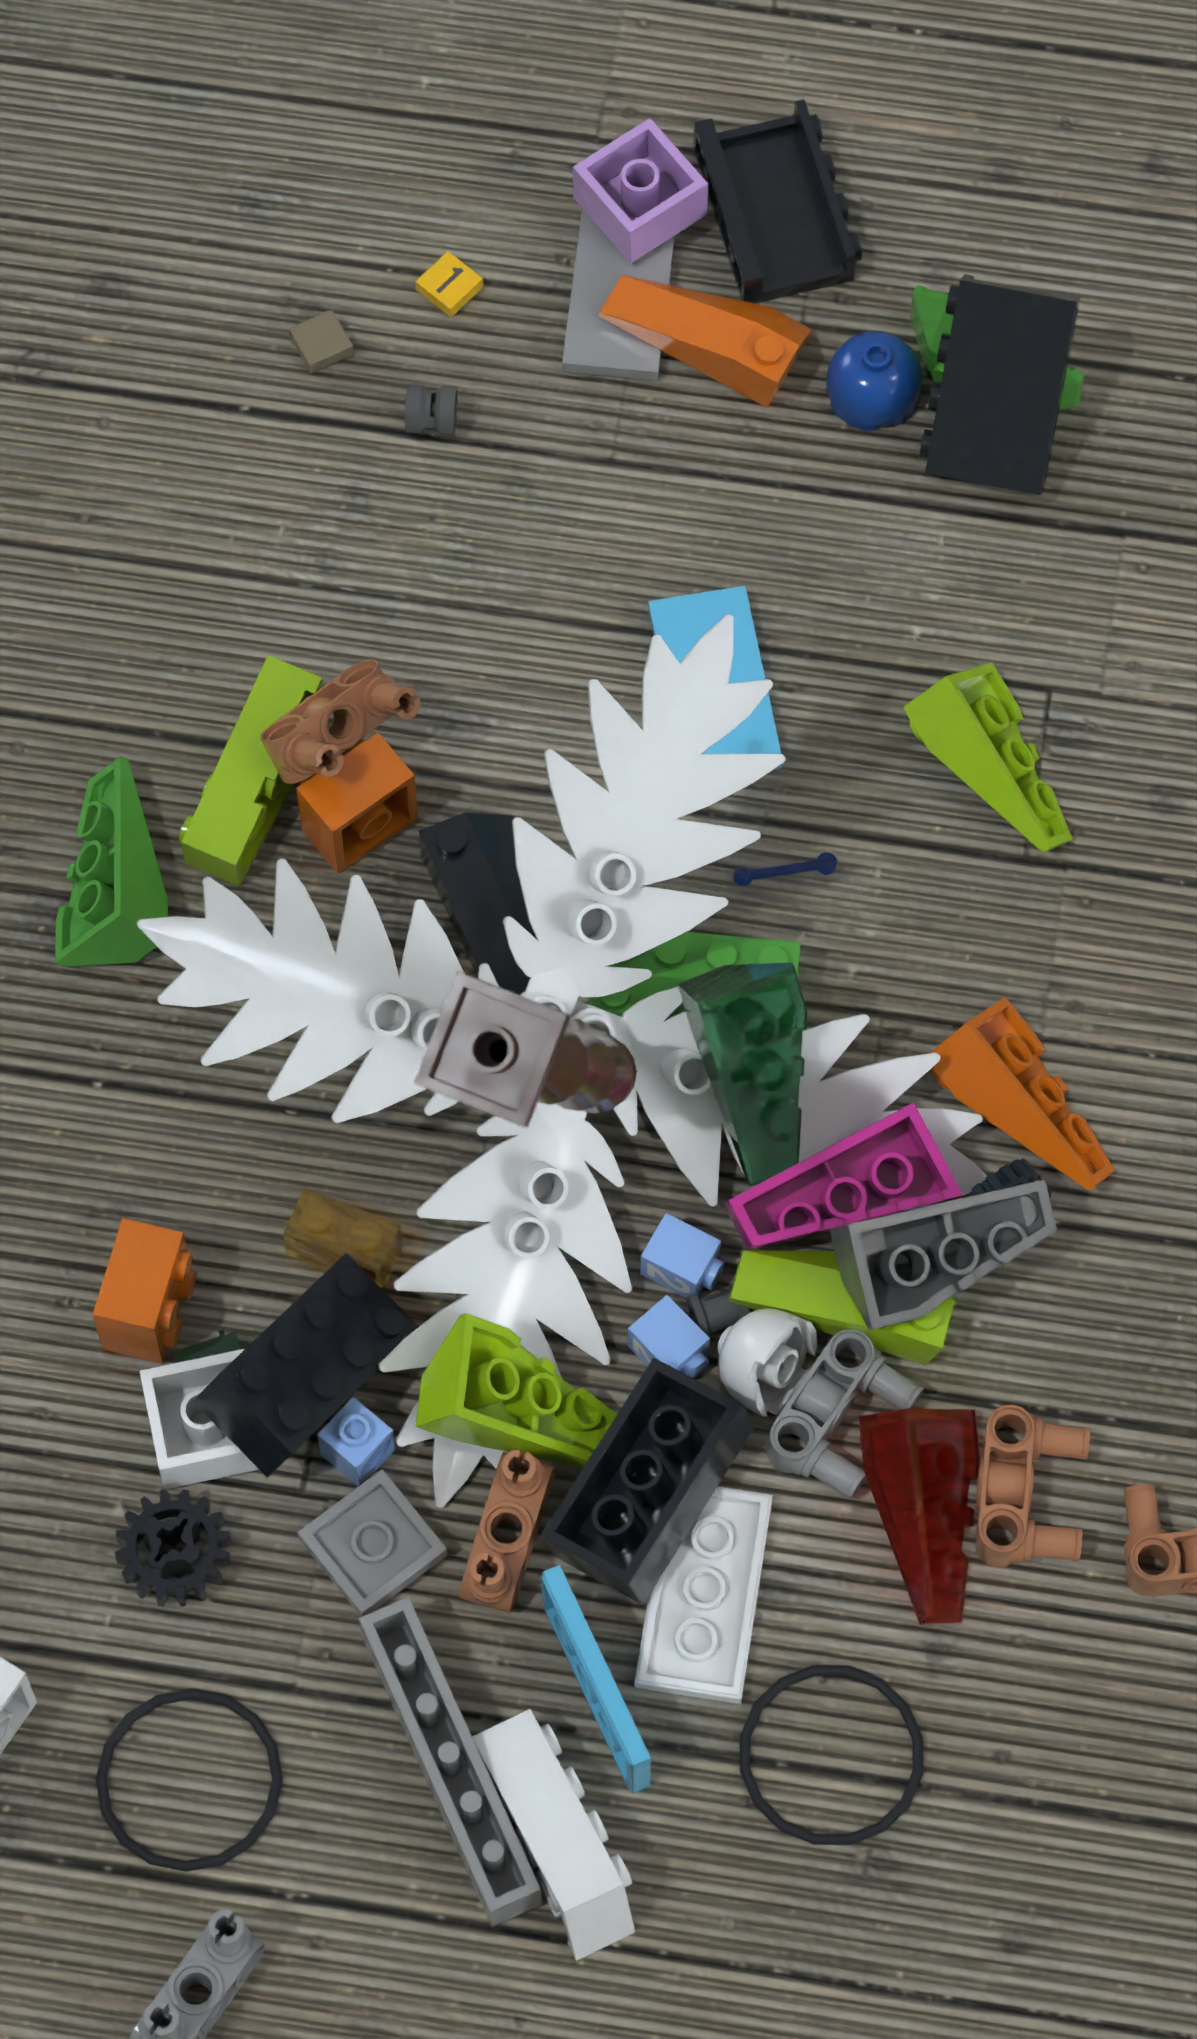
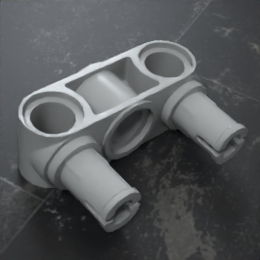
M856 1329L839 1331L830 1339L815 1363L803 1374L790 1394L783 1410L774 1421L767 1443V1457L777 1470L784 1473H795L798 1476L803 1475L806 1478L813 1475L851 1500L864 1482L867 1472L829 1449L830 1442L826 1439L840 1425L859 1391L863 1394L870 1391L905 1415H908L922 1395L924 1388L886 1365L887 1358L881 1355V1351L874 1348L871 1339L864 1332ZM842 1351H851L860 1357L862 1364L855 1368H847L842 1366L835 1356ZM793 1434L800 1437L806 1447L799 1452H789L780 1446L778 1439L784 1435Z
M229 1909L216 1911L153 2002L146 2007L143 2016L136 2024L129 2039H205L257 1965L265 1949V1944L251 1935L239 1915L234 1918L233 1911ZM193 1985L205 1986L212 1992L210 1998L199 2005H191L182 1999V1995L188 1987Z

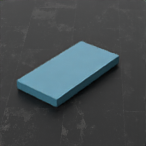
M746 586L648 601L653 635L662 636L664 642L679 663H681L697 641L721 620L724 615H732L734 618L733 659L728 683L765 679ZM769 693L764 696L744 721L701 754H781ZM783 764L779 765L775 769L782 768Z
M560 1564L543 1571L541 1576L542 1606L629 1792L632 1791L634 1794L650 1786L651 1757Z

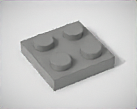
M383 1469L297 1532L298 1539L361 1617L375 1611L448 1555L445 1545Z

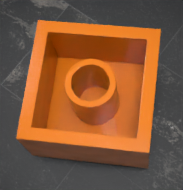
M379 732L367 740H359L354 746L342 753L344 764L338 774L332 777H325L315 773L302 780L300 786L296 788L302 832L337 874H340L418 819L415 775Z
M122 1218L92 1314L102 1350L163 1364L167 1349H175L177 1347L182 1330V1319L177 1318L182 1300L190 1301L197 1278V1271L191 1270L193 1253L187 1251L183 1232Z

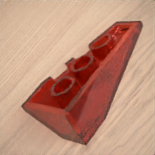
M907 1408L859 1416L863 1470L919 1625L962 1623L969 1564L965 1553L962 1551L964 1528L973 1527L975 1510L967 1506L969 1484L971 1480L978 1479L980 1463L975 1409Z

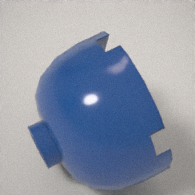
M866 331L847 339L836 349L826 374V391L830 398V406L833 412L848 425L865 431H877V426H886L893 423V428L904 423L915 412L922 395L921 364L914 350L899 337L883 331Z

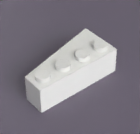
M531 1709L472 1736L511 1824L515 1823L517 1825L514 1831L531 1869L537 1866L540 1869L537 1875L546 1895V1901L555 1919L563 1917L568 1937L567 1943L575 1960L582 1959L635 1933L625 1887L632 1884L628 1870L620 1855L616 1854L609 1857L602 1844L608 1840V1835L597 1812L593 1810L586 1813L579 1799L584 1797L585 1793L574 1769L570 1766L563 1770L556 1756L561 1754L562 1751L551 1726L547 1723L540 1727Z

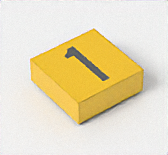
M447 251L415 281L417 292L452 318L483 288V278Z

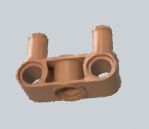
M366 660L346 669L314 694L308 696L303 702L265 729L261 734L260 740L283 782L287 784L297 783L315 773L325 777H332L338 774L343 767L344 758L342 753L354 746L359 740L392 716H397L400 719L415 717L420 710L421 701L419 697L414 696L417 693L415 689L409 686L398 685L392 677L383 673L376 660ZM333 713V723L328 730V719Z
M1003 1405L995 1409L989 1416L983 1441L982 1457L979 1463L975 1506L976 1510H978L975 1548L983 1562L996 1568L1007 1567L1013 1563L1031 1561L1032 1556L1079 1562L1083 1529L1035 1524V1519L1028 1518L1034 1479V1462H1032V1459L1039 1460L1040 1455L1087 1460L1090 1427L1043 1423V1418L1035 1417V1414H1029L1025 1409L1016 1405ZM1010 1427L1017 1430L1023 1439L1015 1444H1008L998 1439L995 1432L1001 1428ZM994 1528L1006 1529L1012 1534L1014 1541L1005 1546L996 1545L989 1540L987 1533Z
M511 1450L502 1453L463 1575L459 1599L512 1613L549 1498L556 1466L542 1463L528 1452L522 1454L521 1450ZM508 1520L518 1523L522 1527V1533L515 1542L502 1544L493 1538V1532L501 1522Z
M1139 1484L1127 1487L1123 1493L1130 1534L1125 1537L1126 1544L1124 1545L1127 1563L1125 1578L1128 1585L1134 1592L1148 1597L1182 1593L1197 1594V1528L1167 1533L1166 1530L1161 1529L1154 1485ZM1145 1557H1153L1163 1564L1165 1571L1158 1575H1149L1139 1567L1138 1561Z

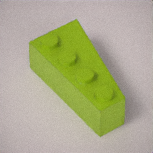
M267 655L218 764L205 783L201 801L195 814L189 815L181 828L179 842L182 844L185 864L240 886L295 784H287L282 781L260 740L261 734L271 724L303 702L308 696L322 688V677Z

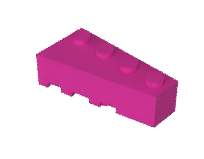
M913 1102L729 1199L724 1204V1207L747 1250H756L830 1232V1228L956 1200L962 1197L963 1193Z

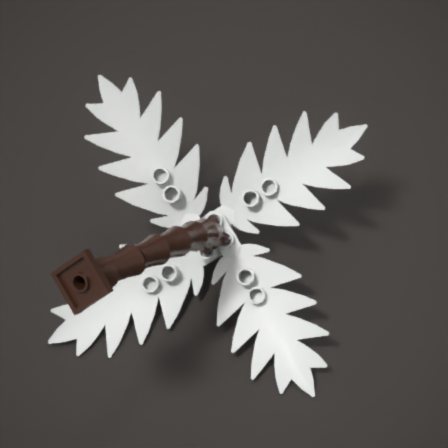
M724 615L721 620L697 641L681 663L678 662L661 635H654L651 638L643 672L642 729L598 680L591 679L588 681L590 721L598 763L607 790L553 749H547L544 752L548 781L561 827L575 858L522 818L516 817L513 819L516 868L528 919L536 938L532 936L511 916H506L503 919L508 946L516 964L526 976L530 977L527 988L521 995L500 988L487 963H482L479 966L478 979L464 974L446 933L422 899H417L414 902L398 975L391 943L375 903L361 877L358 875H353L350 878L336 951L334 952L326 927L305 886L292 870L287 860L283 858L278 859L276 862L273 937L257 916L237 895L211 877H205L202 881L205 918L171 916L139 919L137 921V927L163 953L185 968L158 995L157 1000L160 1004L202 1007L248 999L200 1059L202 1065L209 1066L242 1057L281 1041L306 1027L268 1091L267 1097L269 1100L275 1101L301 1091L347 1067L369 1051L331 1116L334 1123L378 1112L429 1089L435 1093L424 1108L426 1115L431 1116L453 1106L457 1102H462L494 1115L477 1127L476 1132L479 1136H513L496 1144L449 1178L417 1209L416 1214L419 1218L488 1223L453 1239L419 1261L394 1282V1288L397 1291L466 1295L440 1310L404 1338L379 1363V1369L382 1372L428 1367L459 1315L464 1313L509 1328L522 1338L519 1343L536 1358L545 1357L556 1366L552 1350L537 1320L603 1365L610 1363L611 1359L597 1320L575 1273L559 1250V1248L623 1292H631L632 1285L621 1242L599 1186L585 1162L616 1187H622L624 1180L615 1157L603 1136L588 1121H585L587 1112L596 1114L613 1109L627 1133L634 1136L638 1132V1094L647 1117L678 1168L704 1198L706 1203L710 1206H715L718 1202L722 1127L732 1154L749 1186L752 1188L790 1168L792 1153L797 1163L898 1111L884 1110L941 1059L940 1055L935 1052L897 1057L850 1069L821 1080L866 1024L869 1023L870 1018L866 1014L833 1020L777 1039L751 1052L798 996L799 989L794 986L742 994L683 1011L668 1019L667 1017L692 993L693 988L690 985L684 984L657 992L642 999L626 1010L622 1017L577 1000L579 996L603 997L624 991L649 979L652 973L648 969L610 967L609 965L629 960L691 930L728 905V900L724 897L645 885L679 877L729 856L759 840L761 837L760 832L757 830L677 819L708 807L753 784L786 760L785 756L780 753L701 754L744 721L773 686V682L769 679L728 683L733 659L734 618L732 615ZM917 1108L963 1196L970 1193L976 1184L986 1180L987 1175L973 1161L952 1147L950 1143L981 1123L982 1116L977 1113L945 1108ZM557 1367L556 1370H555V1373L558 1374V1375L561 1377L560 1372H559L558 1367ZM417 1402L396 1438V1444L399 1447L434 1438L432 1462L434 1503L438 1508H443L468 1480L483 1455L497 1469L501 1455L506 1451L458 1442L415 1427L418 1410Z

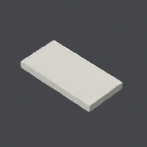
M717 1486L648 1597L634 1688L741 1704L773 1495Z

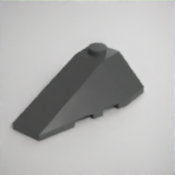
M1045 1179L830 1228L841 1280L869 1330L925 1316L936 1309V1306L958 1292L964 1291L975 1284L978 1279L1000 1265L1011 1261L1057 1231Z

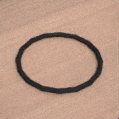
M812 1665L779 1678L754 1702L740 1734V1773L753 1804L780 1831L813 1845H852L884 1832L910 1807L923 1776V1736L909 1705L883 1679L846 1665ZM813 1676H848L877 1688L900 1711L912 1738L913 1772L901 1800L878 1823L850 1834H815L786 1822L762 1798L751 1772V1736L763 1708L785 1687Z
M194 1688L156 1695L127 1713L104 1744L96 1776L101 1815L119 1843L150 1865L184 1872L223 1865L253 1846L275 1815L283 1782L277 1744L259 1716L228 1695ZM194 1699L224 1705L252 1725L267 1749L272 1782L265 1811L245 1838L218 1855L185 1861L155 1855L128 1837L111 1809L107 1776L114 1748L133 1722L160 1705Z

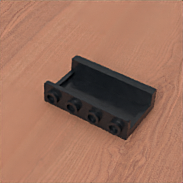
M804 99L795 101L794 114L791 116L718 133L712 118L694 122L693 150L701 175L708 183V197L742 301L761 303L852 282L855 276L856 261L862 259L858 236L856 232L849 233L845 221H848L849 215L844 194L842 192L836 194L832 184L836 179L830 153L822 154L819 143L822 142L823 136L817 114H809Z
M964 274L960 279L959 286H950L945 313L954 315L951 333H942L937 354V362L945 364L942 382L933 381L928 403V410L936 412L933 430H924L919 458L927 459L925 473L1041 495L1046 483L1081 295L1061 292L1060 295L1048 294L974 280V276Z

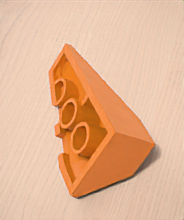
M621 275L598 315L766 408L769 407L812 332V329L769 306Z
M1003 997L966 1022L930 1052H935L941 1057L940 1061L931 1068L935 1080L942 1087L950 1090L960 1102L1090 1191L1115 1170L1087 1121L1080 1115L1071 1113L1067 1107L1064 1093L1068 1091V1088L1061 1076L1051 1078L1041 1062L1039 1056L1046 1050L1039 1038L1009 1000Z

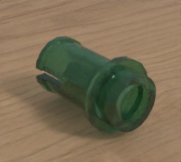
M220 1330L219 1337L174 1350L177 1362L179 1363L242 1348L236 1331L226 1334L224 1330Z

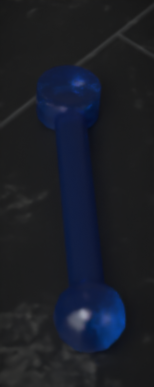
M825 852L820 854L817 860L754 870L741 866L734 871L733 879L739 886H746L756 879L818 870L824 875H829L835 871L837 859L832 853Z

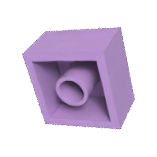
M651 118L573 166V198L630 264L707 215L708 183Z

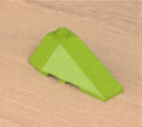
M992 662L944 677L903 707L910 719L909 723L912 732L920 741L924 742L927 749L1042 853L1063 846L1073 840L1052 787L1046 782L1039 780L1034 767L1035 762L1040 757L1035 745L1031 743L1024 744L1017 723L1024 719L1020 708Z
M743 1250L728 1301L754 1310L773 1308L792 1313L810 1321L815 1330L833 1336L844 1329H856L864 1332L871 1339L874 1348L926 1366L943 1349L955 1302V1295L936 1306V1309L921 1318L869 1330L841 1280L835 1251Z
M468 1313L459 1315L421 1377L415 1427L458 1442L506 1452L521 1450L522 1454L528 1452L535 1458L583 1468L617 1414L583 1387L575 1389L556 1374L557 1366L547 1358L542 1357L538 1359L519 1344L522 1338L509 1328Z

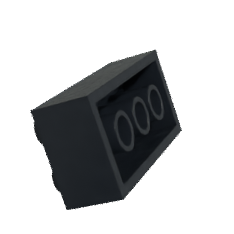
M346 1252L221 1371L193 1402L268 1478L379 1369V1363L419 1326Z
M653 1357L540 1535L553 1555L639 1604L644 1605L755 1426L744 1406Z

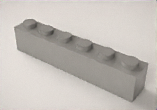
M409 1597L360 1617L359 1623L364 1643L491 1927L542 1905L539 1884Z

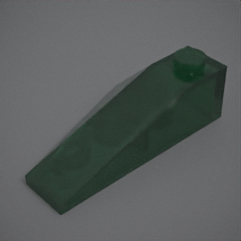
M792 963L724 965L678 983L693 1037L747 1183L751 1187L798 1164L802 1109L798 1106L800 1076H804L805 1059L801 1056L802 1031L807 1028V1009L795 966Z

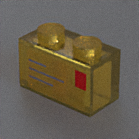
M306 1188L303 1189L283 1232L286 1254L288 1256L328 1270L347 1252L383 1290L403 1247L401 1224Z

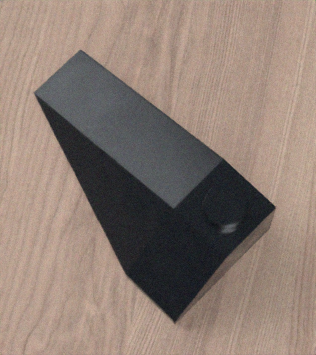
M465 812L419 830L421 858L477 977L479 966L482 963H487L500 988L521 995L525 992L530 977L526 976L516 964L508 946L503 919L506 916H511L535 938L536 936L528 919L516 868L512 825L513 815Z

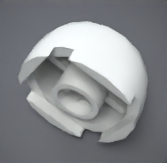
M773 1308L757 1309L740 1318L733 1326H729L722 1333L718 1342L717 1349L720 1354L718 1361L721 1382L731 1397L745 1408L767 1417V1411L775 1415L781 1413L793 1389L806 1372V1370L801 1368L806 1352L815 1356L817 1332L813 1324L795 1314Z

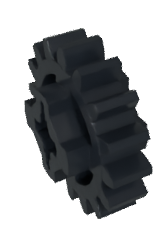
M166 1489L161 1490L160 1503L155 1505L144 1496L140 1499L143 1509L140 1515L130 1511L124 1514L130 1530L116 1531L117 1542L125 1547L115 1551L117 1564L128 1565L121 1572L123 1580L126 1584L139 1580L136 1591L141 1599L149 1595L151 1591H154L158 1606L163 1607L169 1595H176L180 1607L186 1606L187 1593L192 1591L203 1600L207 1597L204 1587L207 1581L220 1585L223 1581L221 1573L216 1567L230 1566L231 1564L230 1553L221 1549L232 1544L229 1531H218L225 1524L222 1513L217 1512L208 1516L211 1508L209 1500L204 1497L196 1505L191 1504L189 1490L183 1489L178 1501H171L168 1491ZM177 1517V1518H175V1519H169V1520L159 1521V1520H162V1519H164V1518ZM202 1529L209 1539L207 1556L202 1553L201 1548L195 1545L201 1537L200 1532ZM140 1540L151 1550V1553L146 1558L147 1564L144 1567L138 1558ZM180 1541L182 1542L183 1550L181 1552L172 1549L167 1555L165 1554L163 1546L168 1544L175 1547ZM188 1575L179 1579H170L171 1577Z

